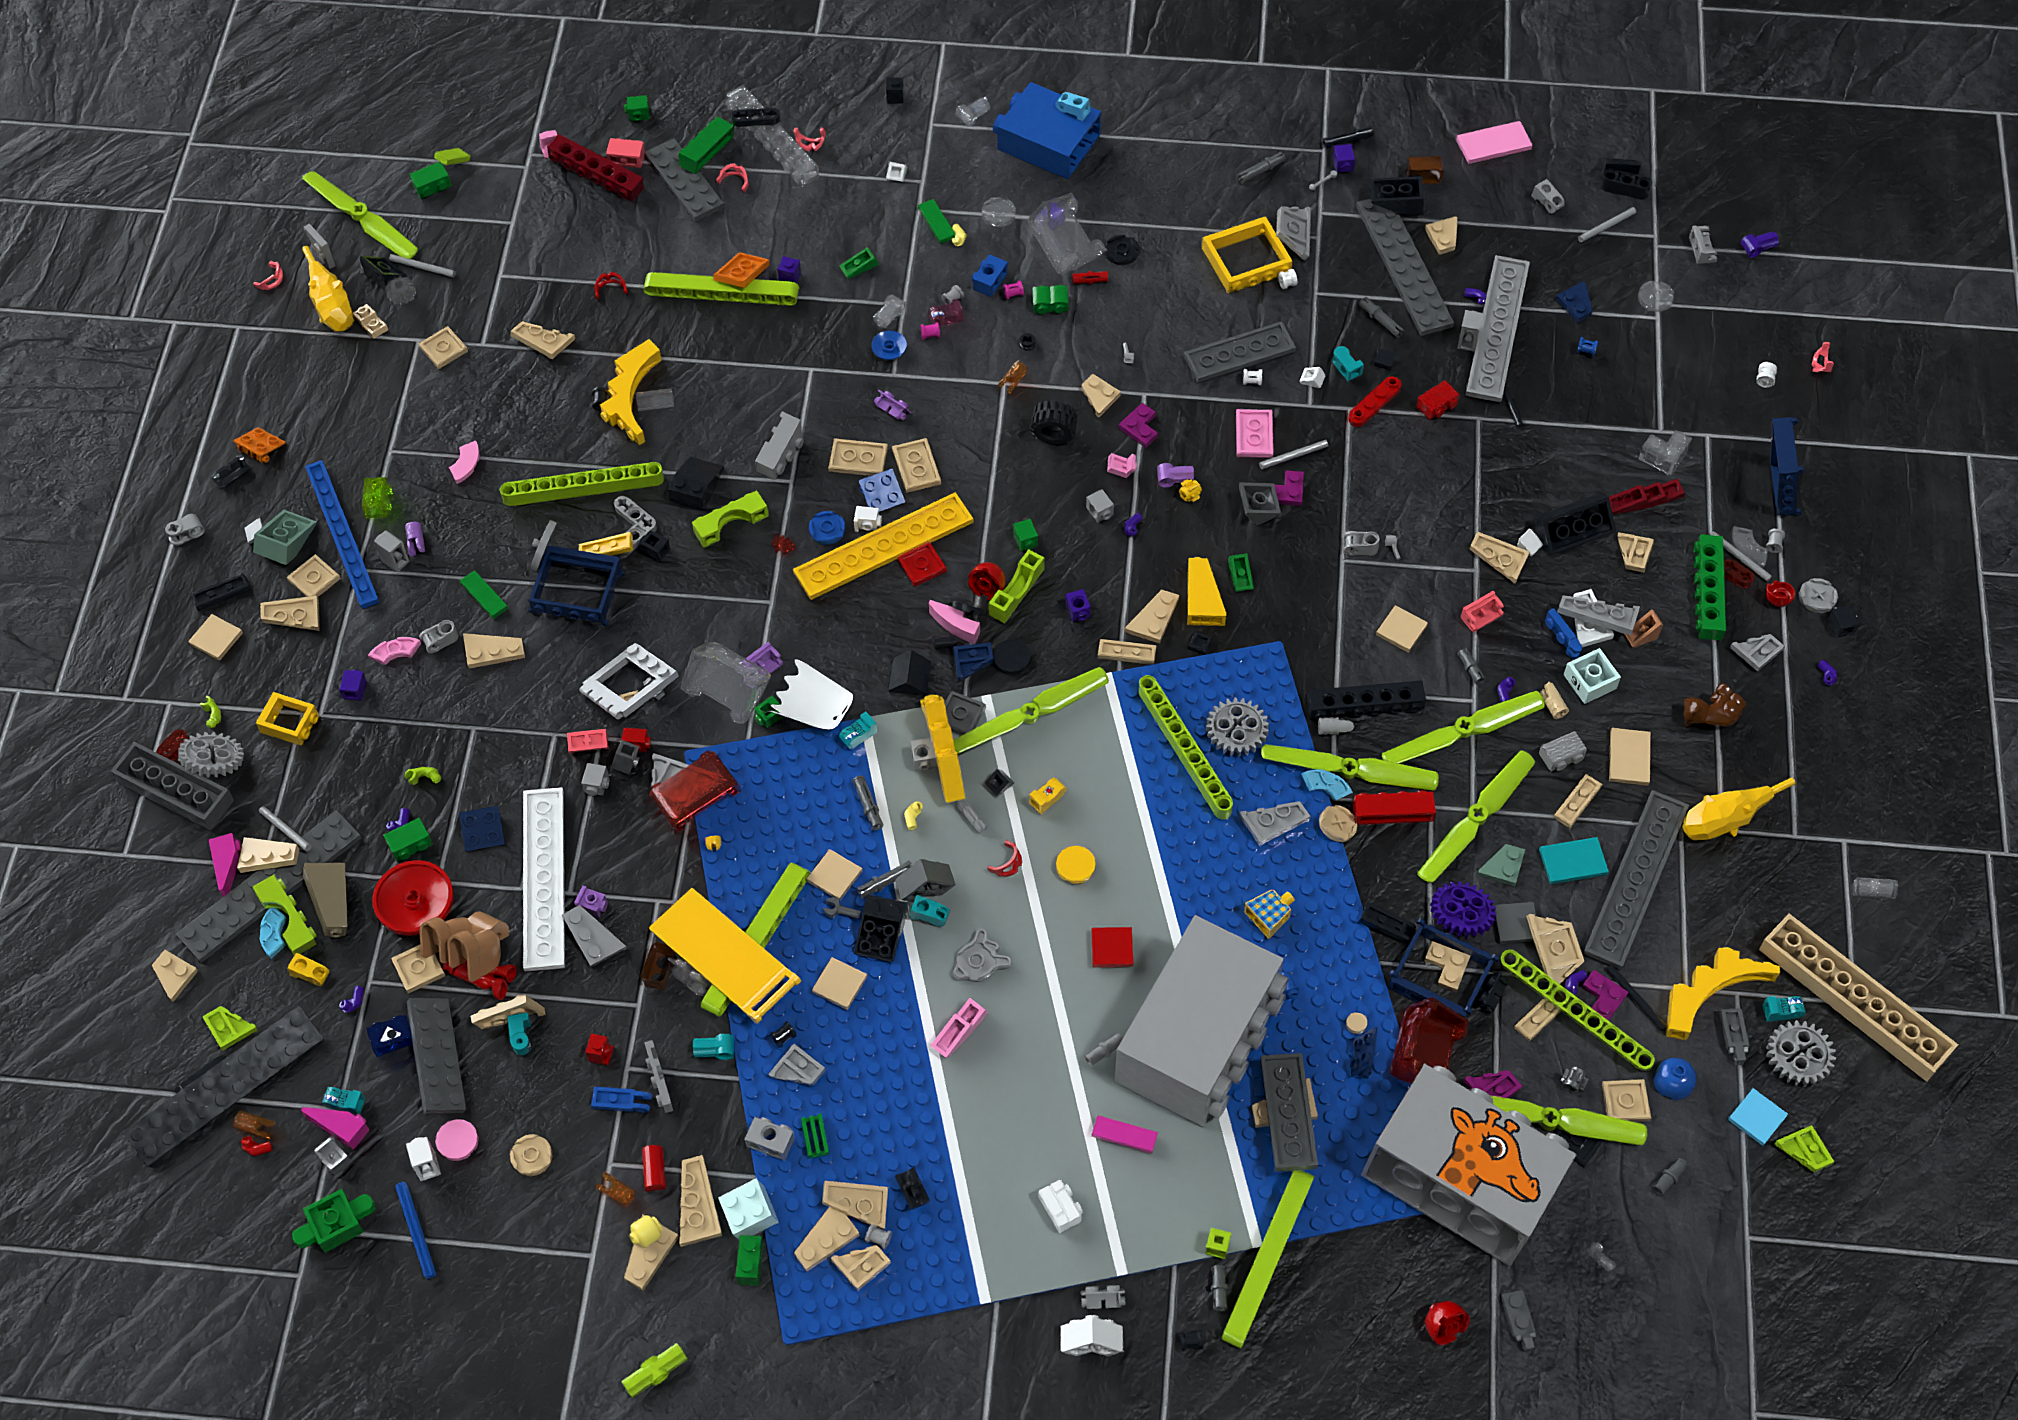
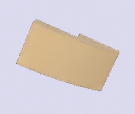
M367 304L352 313L359 324L374 339L388 330L387 325L377 317L376 312Z

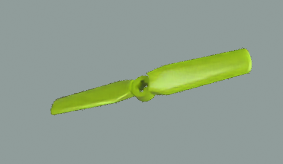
M314 171L306 173L302 177L303 180L338 209L351 215L354 220L360 221V225L367 234L400 257L411 259L417 253L418 248L381 216L369 212L364 203L356 202L355 199Z
M1098 667L1044 690L1033 699V703H1026L1021 708L1005 712L954 739L955 751L962 753L1016 729L1023 723L1033 724L1038 721L1039 716L1054 713L1108 684L1109 679L1106 672L1101 667Z
M1533 691L1478 710L1470 717L1463 716L1458 718L1454 726L1439 728L1382 753V759L1399 764L1450 746L1461 737L1467 738L1471 735L1489 733L1545 707L1544 699L1538 691ZM1461 725L1468 726V729L1461 728Z
M1268 744L1263 745L1261 749V756L1264 759L1311 769L1326 770L1328 772H1339L1345 779L1358 777L1372 783L1432 791L1436 790L1439 782L1437 772L1375 758L1358 759L1356 761L1353 758L1344 759L1330 753ZM1347 766H1351L1350 768H1351L1352 770H1351V771H1347V768H1346V767H1347Z
M1521 750L1480 793L1477 804H1473L1470 807L1468 816L1453 826L1417 874L1421 879L1430 883L1434 882L1475 838L1478 826L1484 824L1487 817L1501 809L1534 766L1535 761L1529 753ZM1478 812H1481V813H1482L1481 816H1478V817H1475V816H1474L1475 813H1478Z
M1491 1096L1494 1101L1493 1105L1507 1113L1509 1111L1520 1112L1531 1123H1539L1545 1130L1552 1131L1558 1128L1572 1135L1636 1145H1644L1647 1139V1127L1644 1124L1577 1108L1560 1109L1558 1111L1552 1107L1544 1108L1527 1101ZM1547 1115L1551 1116L1552 1123L1548 1122Z

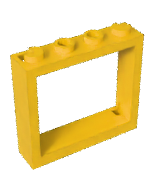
M1266 216L1203 237L1202 250L1227 293L1269 281L1278 277L1279 272L1285 273L1292 269V259L1280 239L1276 236ZM1265 234L1280 261L1231 277L1216 250Z

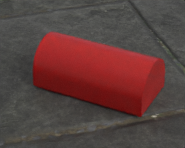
M649 1145L642 1148L645 1192L666 1189L663 1147L660 1145Z

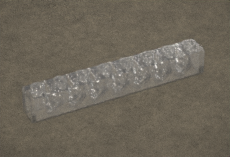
M743 85L726 93V105L730 111L764 108ZM755 115V116H752L751 118H752V119H759L760 116ZM779 123L776 125L746 127L747 130H751L758 141L763 143L764 148L773 154L774 159L782 164L784 170L792 175L793 180L802 187L819 178L816 163Z

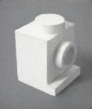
M856 506L854 517L856 532H859V529L870 531L877 530L878 526L881 527L882 516L879 515L878 508Z

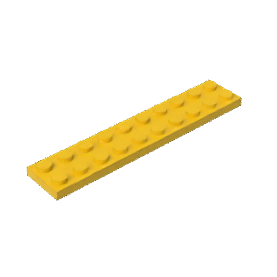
M955 492L794 568L793 573L810 600L896 560L898 556L927 542L932 543L974 523L973 517Z

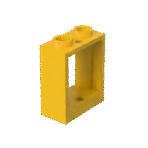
M273 692L256 721V725L260 733L302 746L304 740L308 739L313 724H316L319 714L313 704ZM283 706L305 713L295 731L274 725Z

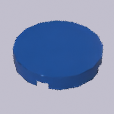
M833 511L817 513L812 521L810 520L809 522L811 538L823 545H831L838 542L845 534L843 517Z

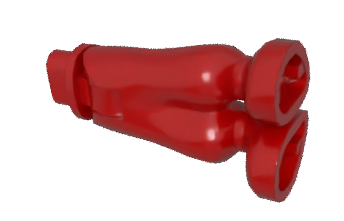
M449 961L443 964L444 970L449 971L451 975L467 981L483 990L492 988L493 995L498 1000L505 998L508 990L507 982H513L517 973L515 965L499 966L498 964L493 971L471 982L468 979L467 961L455 968L449 966Z

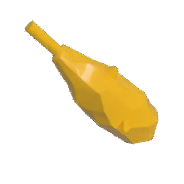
M304 246L302 250L309 262V296L319 315L320 323L326 324L335 332L349 329L354 322V318L342 281L338 280L320 262L315 261L309 246Z
M1791 777L1773 787L1762 786L1723 792L1712 796L1706 795L1702 802L1688 811L1683 822V830L1692 840L1715 839L1725 833H1729L1734 837L1737 835L1739 827L1749 824L1757 810L1772 800L1774 794L1795 785L1796 782Z

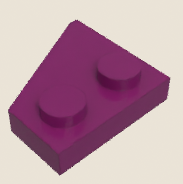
M1509 1070L1501 1071L1497 1074H1483L1480 1077L1471 1078V1076H1468L1464 1079V1083L1470 1090L1478 1088L1490 1096L1510 1098L1522 1089L1520 1082Z

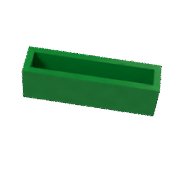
M718 116L713 121H710L704 130H701L694 139L690 140L684 149L680 150L678 154L679 166L697 174L733 138L734 125Z

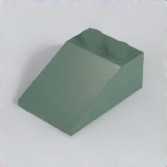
M287 510L281 511L254 534L253 553L287 565L297 556L316 526V521Z

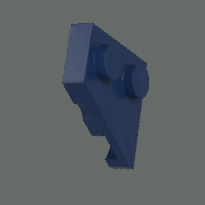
M1585 281L1557 295L1556 300L1577 323L1592 315V307Z
M991 642L953 647L958 681L964 680L993 663Z

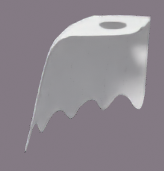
M796 659L795 664L798 667V675L784 677L789 685V689L787 691H777L776 694L781 699L782 704L771 706L780 712L777 714L821 729L835 728L849 709L853 701V694L808 664Z

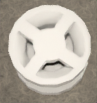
M1289 269L1285 273H1278V281L1282 289H1286L1290 285L1297 286V276L1293 269Z

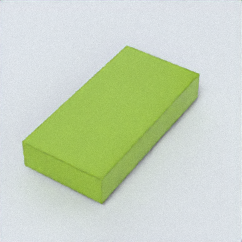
M459 148L435 152L434 158L444 165L468 162L470 155Z

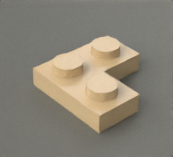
M1432 941L1425 962L1443 968L1437 986L1457 993L1470 955Z

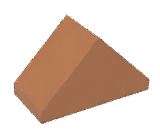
M1650 610L1635 622L1632 634H1625L1631 646L1635 648L1658 639L1663 624L1655 611Z

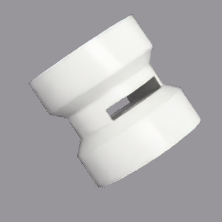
M1770 362L1761 363L1758 369L1757 384L1761 387L1773 386L1777 366Z

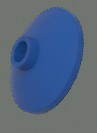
M883 331L872 340L873 353L884 360L897 359L907 349L905 337L896 331Z

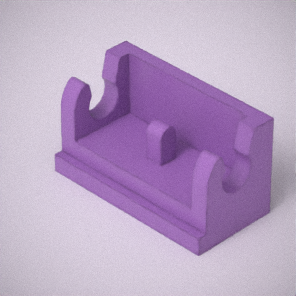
M767 642L739 663L740 672L755 686L782 666L783 661L779 658L781 655Z

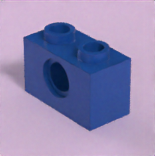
M989 254L986 260L981 262L978 272H975L972 276L973 290L992 297L1008 273V262Z

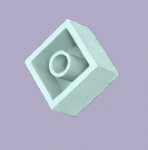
M1600 648L1567 663L1564 672L1565 678L1584 704L1617 689L1621 676Z
M757 1178L718 1197L731 1231L738 1240H740V1235L753 1236L779 1223L766 1189Z

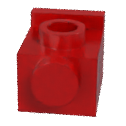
M623 729L622 740L640 746L638 753L647 752V748L651 747V737H648L647 729Z
M591 1034L585 1052L588 1061L609 1066L614 1045L609 1044L607 1036Z

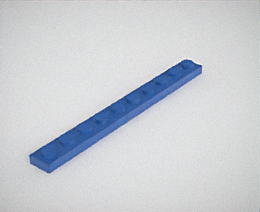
M323 461L305 466L361 609L379 603Z

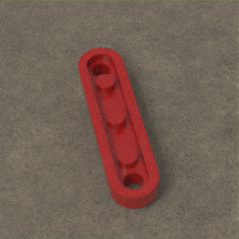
M1396 377L1386 378L1349 412V423L1352 426L1361 427L1400 392L1401 381Z

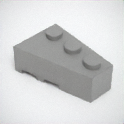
M781 412V421L778 427H773L771 432L774 434L771 440L764 443L755 460L756 471L774 480L783 473L786 464L792 461L795 452L804 443L801 420L785 412Z

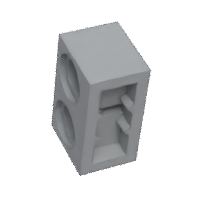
M931 738L910 741L915 770L925 771L938 767Z

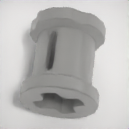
M957 285L952 286L947 294L941 295L942 302L946 306L948 305L949 308H952L957 300L964 298L963 291Z
M1781 529L1769 530V542L1766 544L1767 551L1771 553L1782 552V540L1785 538V532Z
M871 1224L867 1231L865 1242L869 1243L871 1241L881 1245L882 1249H886L891 1240L892 1231L888 1230L886 1232L876 1228L875 1224Z

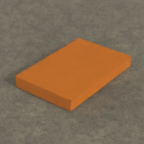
M739 252L714 274V280L745 288L770 265V261Z

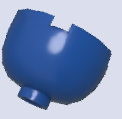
M1673 1057L1659 1064L1655 1070L1653 1082L1655 1088L1662 1096H1667L1675 1101L1683 1100L1690 1096L1694 1090L1697 1075L1689 1062Z

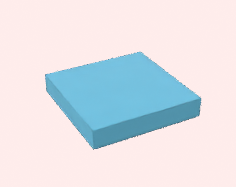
M1753 1088L1728 1120L1763 1146L1788 1114Z

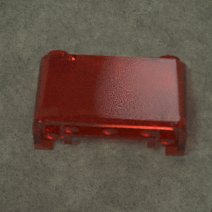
M708 750L700 755V759L663 783L658 782L650 788L649 795L676 834L683 830L682 825L685 824V821L687 823L691 822V818L722 798L725 800L727 798L726 794L735 796L741 792V789L716 752Z
M1433 997L1410 1005L1403 1015L1390 1074L1398 1080L1412 1084L1424 1064L1431 1068L1441 1066L1448 1069L1453 1044L1455 1041L1466 1036L1469 1020Z

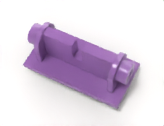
M878 390L881 395L874 400L877 407L886 412L892 407L889 414L898 420H904L906 412L912 413L907 408L909 405L904 401L899 400L897 402L894 400L895 396L888 391L883 393Z

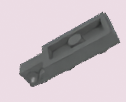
M1721 1009L1719 1014L1728 1053L1733 1054L1735 1065H1744L1746 1061L1745 1053H1748L1749 1042L1742 1009Z
M1523 1290L1502 1294L1501 1299L1513 1338L1516 1339V1342L1521 1341L1524 1353L1533 1351V1348H1535L1533 1338H1536V1331Z

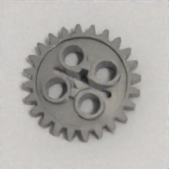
M1234 698V702H1230L1227 699L1226 704L1220 701L1219 707L1214 706L1213 712H1209V718L1206 721L1207 737L1211 738V744L1217 743V750L1222 747L1223 753L1229 750L1231 756L1234 752H1237L1238 756H1241L1243 751L1246 755L1249 754V750L1256 752V746L1262 747V742H1266V736H1268L1269 732L1267 716H1263L1264 710L1258 711V704L1251 706V700L1246 704L1244 698H1242L1241 702H1238L1237 698Z
M204 732L203 736L197 733L196 737L189 736V740L184 739V743H180L178 761L181 762V766H185V770L192 769V774L199 772V776L206 774L207 777H210L211 774H214L215 777H218V774L226 776V772L232 774L233 769L238 770V766L242 765L244 753L241 743H236V739L230 740V736L223 737V733L217 736L215 732L211 735Z
M1796 1020L1792 1026L1788 1021L1785 1027L1780 1025L1778 1030L1775 1029L1772 1033L1773 1036H1770L1768 1039L1770 1043H1768L1766 1049L1770 1051H1768L1766 1057L1772 1058L1769 1065L1775 1064L1776 1067L1773 1071L1777 1072L1780 1070L1781 1074L1779 1077L1782 1078L1786 1075L1788 1083L1794 1079L1795 1085H1798L1800 1081L1803 1082L1804 1086H1807L1809 1081L1812 1085H1815L1817 1080L1822 1082L1824 1076L1827 1077L1834 1067L1832 1063H1834L1836 1057L1832 1055H1834L1836 1050L1830 1049L1833 1042L1826 1041L1829 1035L1822 1036V1029L1814 1030L1815 1024L1807 1027V1022L1804 1021L1801 1026L1798 1020ZM1799 1038H1803L1806 1042L1800 1041ZM1812 1044H1815V1046L1810 1047L1809 1049H1807L1808 1046H1810V1045H1812ZM1782 1047L1787 1048L1790 1052H1785ZM1812 1054H1816L1820 1059L1814 1058ZM1796 1064H1800L1804 1069L1798 1068Z

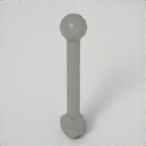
M1331 171L1330 175L1316 184H1311L1309 189L1314 191L1317 186L1328 179L1337 177V172Z

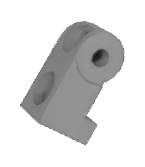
M1547 179L1535 186L1531 196L1535 201L1538 199L1549 213H1554L1564 207L1563 197Z

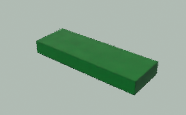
M934 199L918 204L919 211L940 244L955 238L954 231Z
M475 570L460 580L461 585L492 619L508 610V606Z

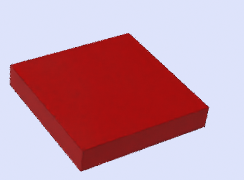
M930 542L897 557V561L914 587L947 572L946 566Z
M1132 927L1091 928L1093 968L1133 967Z

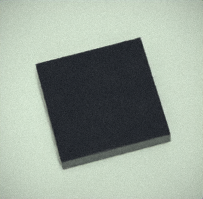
M1558 1129L1555 1133L1567 1141L1569 1150L1576 1154L1573 1161L1585 1168L1604 1142L1603 1139L1572 1135L1561 1129Z

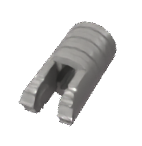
M1338 717L1318 718L1319 735H1338L1339 732H1351L1355 727L1350 720H1339Z

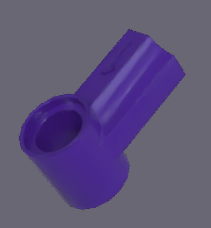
M1769 232L1756 237L1754 234H1750L1741 240V245L1750 258L1758 256L1764 250L1777 247L1779 244L1776 232Z

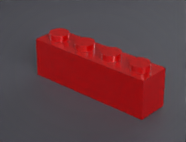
M1424 790L1413 793L1405 791L1391 794L1386 792L1378 794L1361 793L1355 795L1353 801L1354 819L1357 825L1433 822L1436 814L1433 792Z

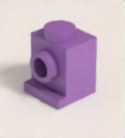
M582 886L574 902L576 907L580 905L590 915L597 918L600 917L602 912L606 911L608 906L605 894L588 889L586 886Z

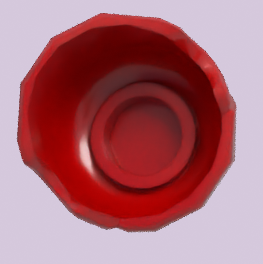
M1775 580L1771 585L1767 584L1766 598L1772 605L1783 607L1795 599V590L1791 584Z

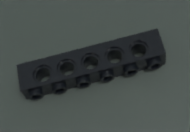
M1422 680L1308 690L1307 695L1310 720L1338 717L1340 719L1346 716L1361 717L1363 715H1381L1383 713L1397 714L1403 711L1418 712L1424 710L1426 703Z

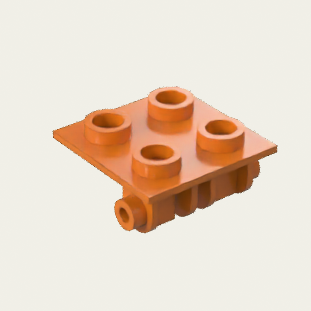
M259 427L233 440L237 444L239 451L252 458H256L261 463L269 461L268 453L286 444L285 441Z

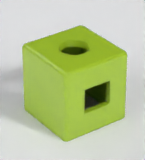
M1211 1228L1205 1254L1226 1259L1232 1233Z

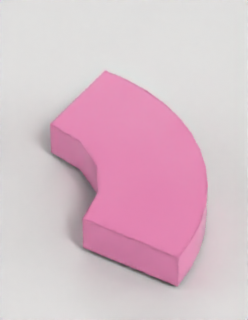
M476 441L459 447V459L454 465L449 467L457 484L467 479L474 472V468L477 462H479L480 452Z
M398 637L389 642H382L368 654V657L383 665L397 657L405 656L412 658L421 645V641L411 637Z

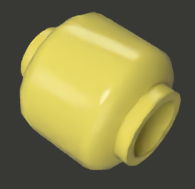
M645 1215L631 1224L629 1237L634 1245L639 1244L645 1248L660 1238L662 1227L654 1216L651 1218Z

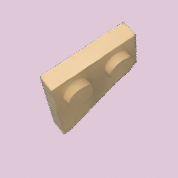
M877 1245L867 1247L865 1250L851 1251V1254L839 1257L835 1255L831 1258V1261L857 1291L891 1264L889 1258Z

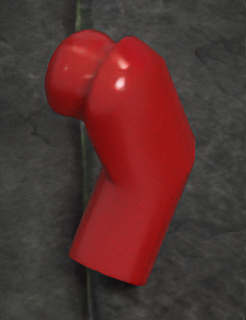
M246 1136L241 1140L242 1149L252 1156L273 1151L270 1141L258 1144L250 1136Z

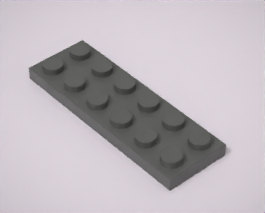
M673 138L646 151L645 157L693 221L696 222L723 209L724 203L700 172L694 174L679 166L678 154L682 148Z
M1281 321L1184 352V358L1197 383L1293 353L1296 351V347Z
M409 998L407 1008L424 1114L464 1113L466 1105L448 998Z
M1302 1053L1263 1055L1260 1061L1275 1172L1318 1169Z

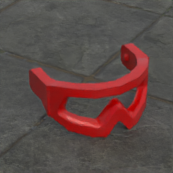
M615 272L603 273L596 279L594 286L596 299H599V290L609 283L621 285L624 288L625 294H628L625 280Z
M1005 840V846L1014 850L1012 858L1002 866L993 867L989 865L987 869L998 876L1009 877L1018 872V867L1022 866L1023 861L1015 843ZM1013 864L1012 870L1003 872L1004 869L1010 867Z

